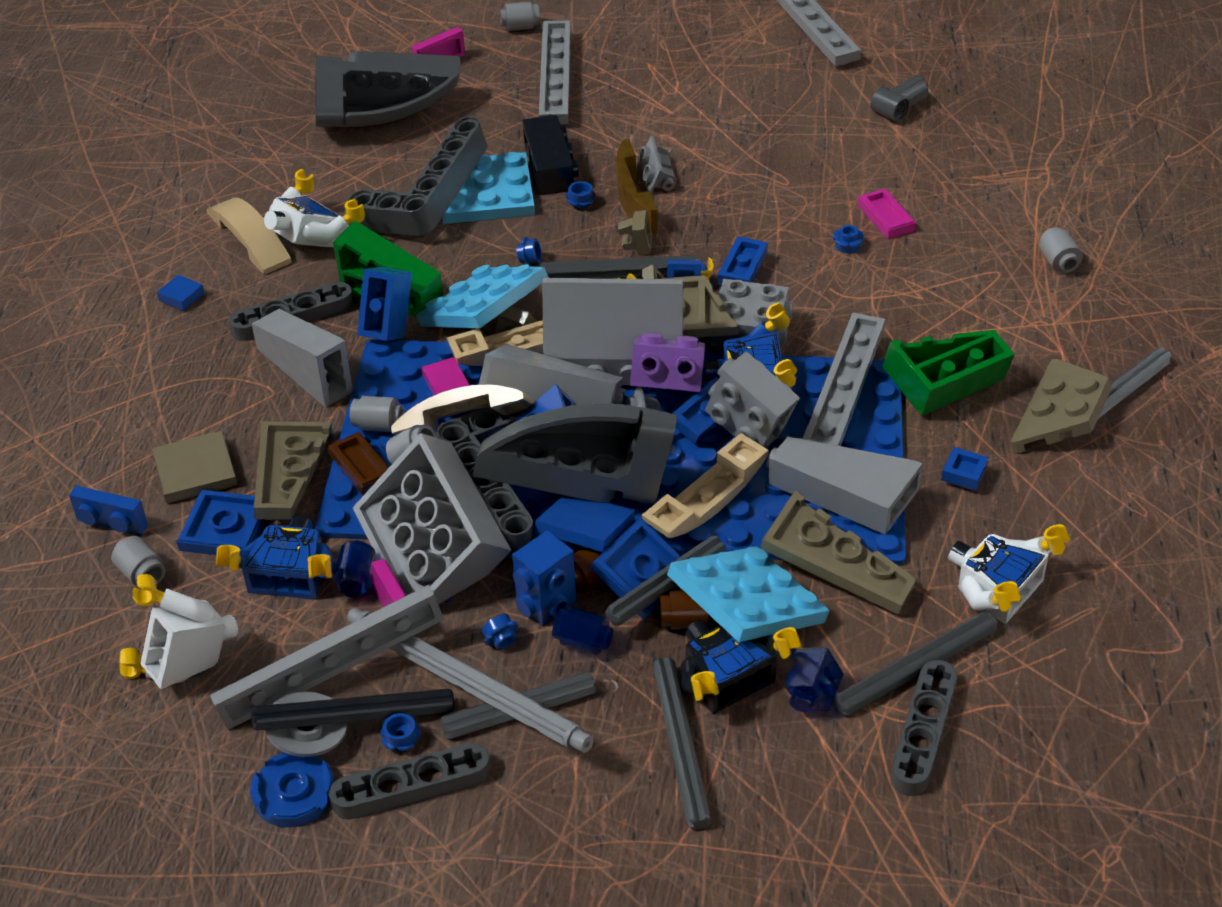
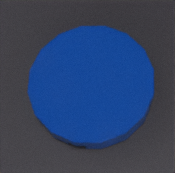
M287 753L273 756L265 762V767L261 769L259 774L258 771L255 773L251 781L250 794L256 813L267 823L278 827H299L313 822L325 813L331 804L329 790L334 783V777L329 764L323 759L321 761L314 756L299 757Z

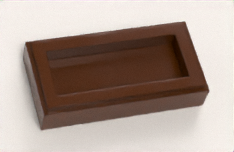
M360 432L328 445L329 455L362 496L389 468Z

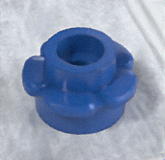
M578 181L568 187L566 198L567 202L573 207L584 209L593 203L596 193L593 191L590 183Z
M844 225L840 230H836L833 233V240H836V249L846 254L857 252L864 239V234L853 225Z
M523 237L521 244L517 245V256L520 263L525 262L530 267L532 264L541 263L542 248L537 238L529 239Z
M507 614L492 618L482 628V633L485 636V645L495 646L497 649L508 647L517 639L516 633L519 624L516 621H512Z
M393 714L383 723L381 729L382 744L389 750L407 751L413 748L415 740L420 738V727L418 724H415L414 719L408 714Z

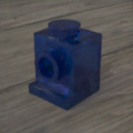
M793 648L791 656L794 659V663L787 674L784 685L791 695L789 699L790 706L803 713L811 711L829 712L844 675L842 669L828 648Z

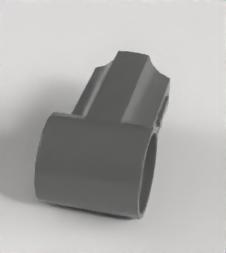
M914 75L892 89L884 86L880 87L872 97L871 109L894 122L901 121L907 115L909 107L928 96V87L924 82V78Z

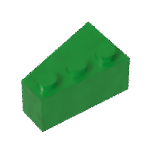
M354 220L333 241L339 281L351 286L353 297L361 299L364 269L388 267L412 272L408 315L416 317L418 313L426 308L425 304L436 297H443L440 271Z
M995 330L953 334L951 339L933 340V337H922L920 342L902 344L901 340L890 341L882 367L917 412L923 416L1005 380L1015 353Z

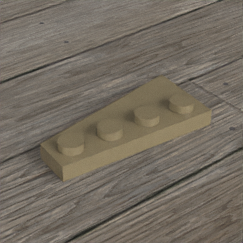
M261 422L254 519L275 521L293 518L332 435V422Z
M795 490L762 539L760 549L899 615L914 589L917 579L879 551L871 552L860 543V537L850 530L845 533L831 522L832 517L820 508L815 511L804 502L805 497Z

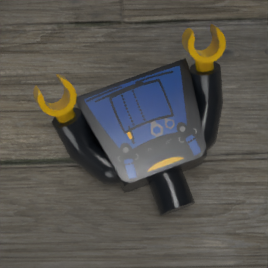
M703 620L693 622L686 630V636L690 641L686 644V659L681 663L682 691L685 694L695 696L696 701L703 699L709 711L714 715L776 682L777 656L786 659L791 655L790 649L802 647L796 629L787 627L777 631L774 636L738 642L721 625L711 629Z

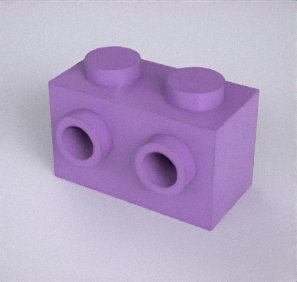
M642 333V337H635L630 385L700 392L705 343H698V338L691 336H678L677 340L663 339V335L658 333Z

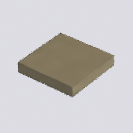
M222 430L152 448L167 504L199 496L201 490L218 491L237 486Z

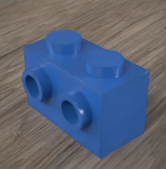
M388 267L364 269L357 335L383 341L405 337L412 272Z
M548 530L512 554L513 579L516 589L515 603L525 617L533 618L543 627L552 619L563 615L570 606L577 602L573 550Z

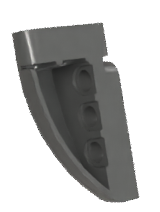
M368 51L353 52L347 57V61H343V57L316 56L315 125L318 127L341 128L367 127L398 121L430 107L455 88L460 78V56Z
M583 404L566 406L531 415L502 428L481 443L478 448L473 477L604 503L613 500L616 492L620 491L622 492L621 498L654 505L672 445L677 414L623 404Z

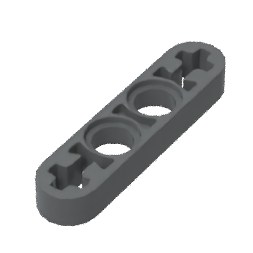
M334 282L238 310L229 317L231 334L235 339L241 341L255 339L252 323L278 309L306 322L345 312L354 303L351 286L344 282ZM308 304L314 305L310 308H300L301 306Z
M943 660L929 661L923 665L920 671L893 761L891 783L903 795H920L926 790L930 781L957 681L955 668ZM935 677L942 678L939 692L932 690ZM923 705H932L940 711V714L933 717L925 716L919 712L918 708ZM914 736H923L931 742V745L927 748H917L909 742V739ZM910 761L917 763L916 774L913 778L905 777L908 773Z
M470 743L348 775L336 780L329 790L331 806L338 817L355 819L483 783L490 774L489 755L481 745ZM473 761L477 767L469 769L466 762ZM453 765L455 774H449L448 766ZM428 769H436L442 773L441 777L433 782H426L420 779V775ZM388 780H396L401 783V787L393 793H384L379 790L380 785ZM371 787L373 796L368 797L366 788ZM352 793L354 800L346 802L344 795Z

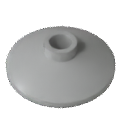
M295 692L281 697L272 705L329 700L332 698L316 692ZM347 723L265 730L269 741L282 752L293 756L312 757L327 753L338 746L346 734Z

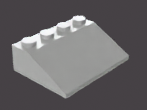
M543 278L544 355L623 377L622 385H630L635 337H642V333H658L663 335V339L677 340L678 336H683V279Z
M423 433L417 436L353 507L378 560L384 558L387 561L406 596L429 585L438 605L486 577L512 551L452 443Z

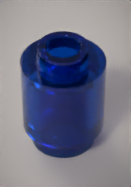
M356 540L346 542L340 547L333 579L337 591L342 595L360 597L371 586V562L376 561L377 553L372 546L366 542Z
M573 607L569 610L562 608L555 618L552 636L560 640L561 645L597 656L602 649L607 650L613 638V628L609 627V619Z

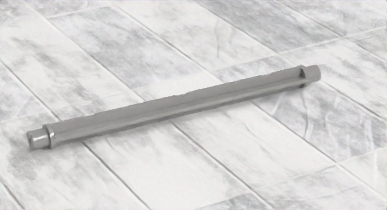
M357 607L352 608L347 615V621L351 624L372 612L362 611ZM412 636L390 647L398 654L450 683L460 686L468 693L522 723L532 726L540 733L569 749L575 748L583 753H587L593 745V736L584 732L581 726L550 709L542 707L539 703L416 636Z

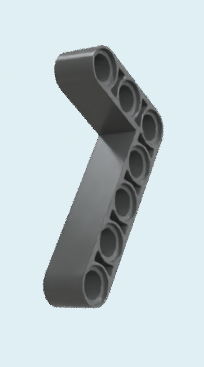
M467 116L459 119L453 125L409 192L365 189L353 193L348 201L356 199L358 206L361 204L364 206L365 219L360 224L373 232L422 236L432 232L487 149V142L479 119L474 116Z
M490 406L442 423L437 429L438 439L452 443L512 550L506 558L513 560V553L534 540L532 517L509 484L473 477L478 448L481 443L492 434L514 423L522 412L503 416L490 408Z

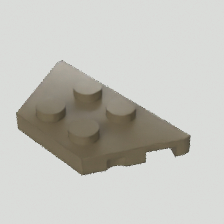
M705 275L660 278L683 279V336L699 338L738 335L736 320L734 318L731 319L725 310V304L719 295L713 292L712 285Z
M1051 359L1010 441L1013 452H1024V445L1026 443L1045 438L1046 444L1049 445L1068 437H1077L1091 433L1112 389L1109 377L1058 359Z

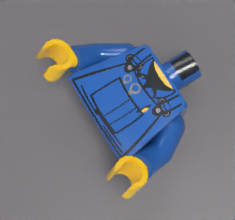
M774 303L769 306L766 311V317L769 319L767 323L762 321L749 334L737 339L726 340L723 346V359L704 360L705 381L713 380L715 377L719 379L720 376L717 372L729 358L736 360L747 351L782 383L789 387L795 385L797 368L790 359L782 360L778 333L773 331L775 328L777 330H784L790 323L786 309L781 303Z
M303 516L293 517L289 526L270 525L266 527L260 538L255 539L242 550L234 545H220L217 547L215 566H229L230 570L233 571L242 569L247 592L254 594L317 600L321 578H332V575L337 570V564L329 546L321 543L319 531L312 529V522Z

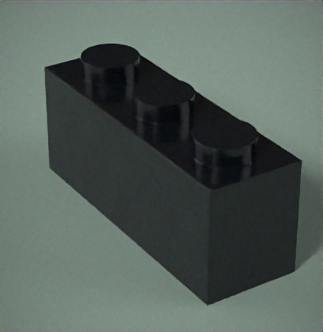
M557 115L522 119L524 146L538 194L545 195L568 191V187L574 183V178L579 177L577 160H573L571 142H568L566 126L560 125Z

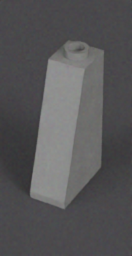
M281 309L252 323L257 349L325 408L352 393L353 387L345 341L341 337Z
M504 344L485 354L479 385H499L522 391L534 400L539 399L545 392L557 384L577 405L623 404L626 389L621 388L623 377L509 344Z
M789 436L778 448L775 447L771 450L766 462V466L769 468L768 484L791 494L796 490L805 497V500L885 535L919 491L923 463L915 460Z

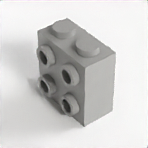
M723 279L719 297L725 304V310L731 319L734 318L736 320L738 335L710 337V346L723 348L726 340L737 339L749 334L762 321L767 323L769 319L766 317V311L774 303L782 304L791 321L794 302L788 301L789 287ZM788 327L784 330H777L775 328L773 331L778 333L779 343H785Z
M746 351L736 360L729 358L717 372L720 378L708 392V395L711 397L705 411L711 415L716 423L722 425L733 436L737 437L742 433L767 448L779 438L800 397Z

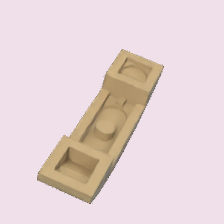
M236 197L207 208V214L221 229L227 227L247 248L249 259L263 275L292 263L291 257L276 233L266 228L264 218L245 200Z
M543 320L487 337H483L478 328L447 337V341L457 364L469 366H483L485 354L504 344L541 354L543 353Z
M471 385L441 392L420 402L404 413L391 426L393 434L397 435L414 425H428L437 433V419L487 406L506 416L525 411L536 400L522 391L505 386Z
M740 433L717 452V463L675 498L666 494L642 514V519L668 538L678 537L694 530L711 519L739 494L762 466L769 455V450Z

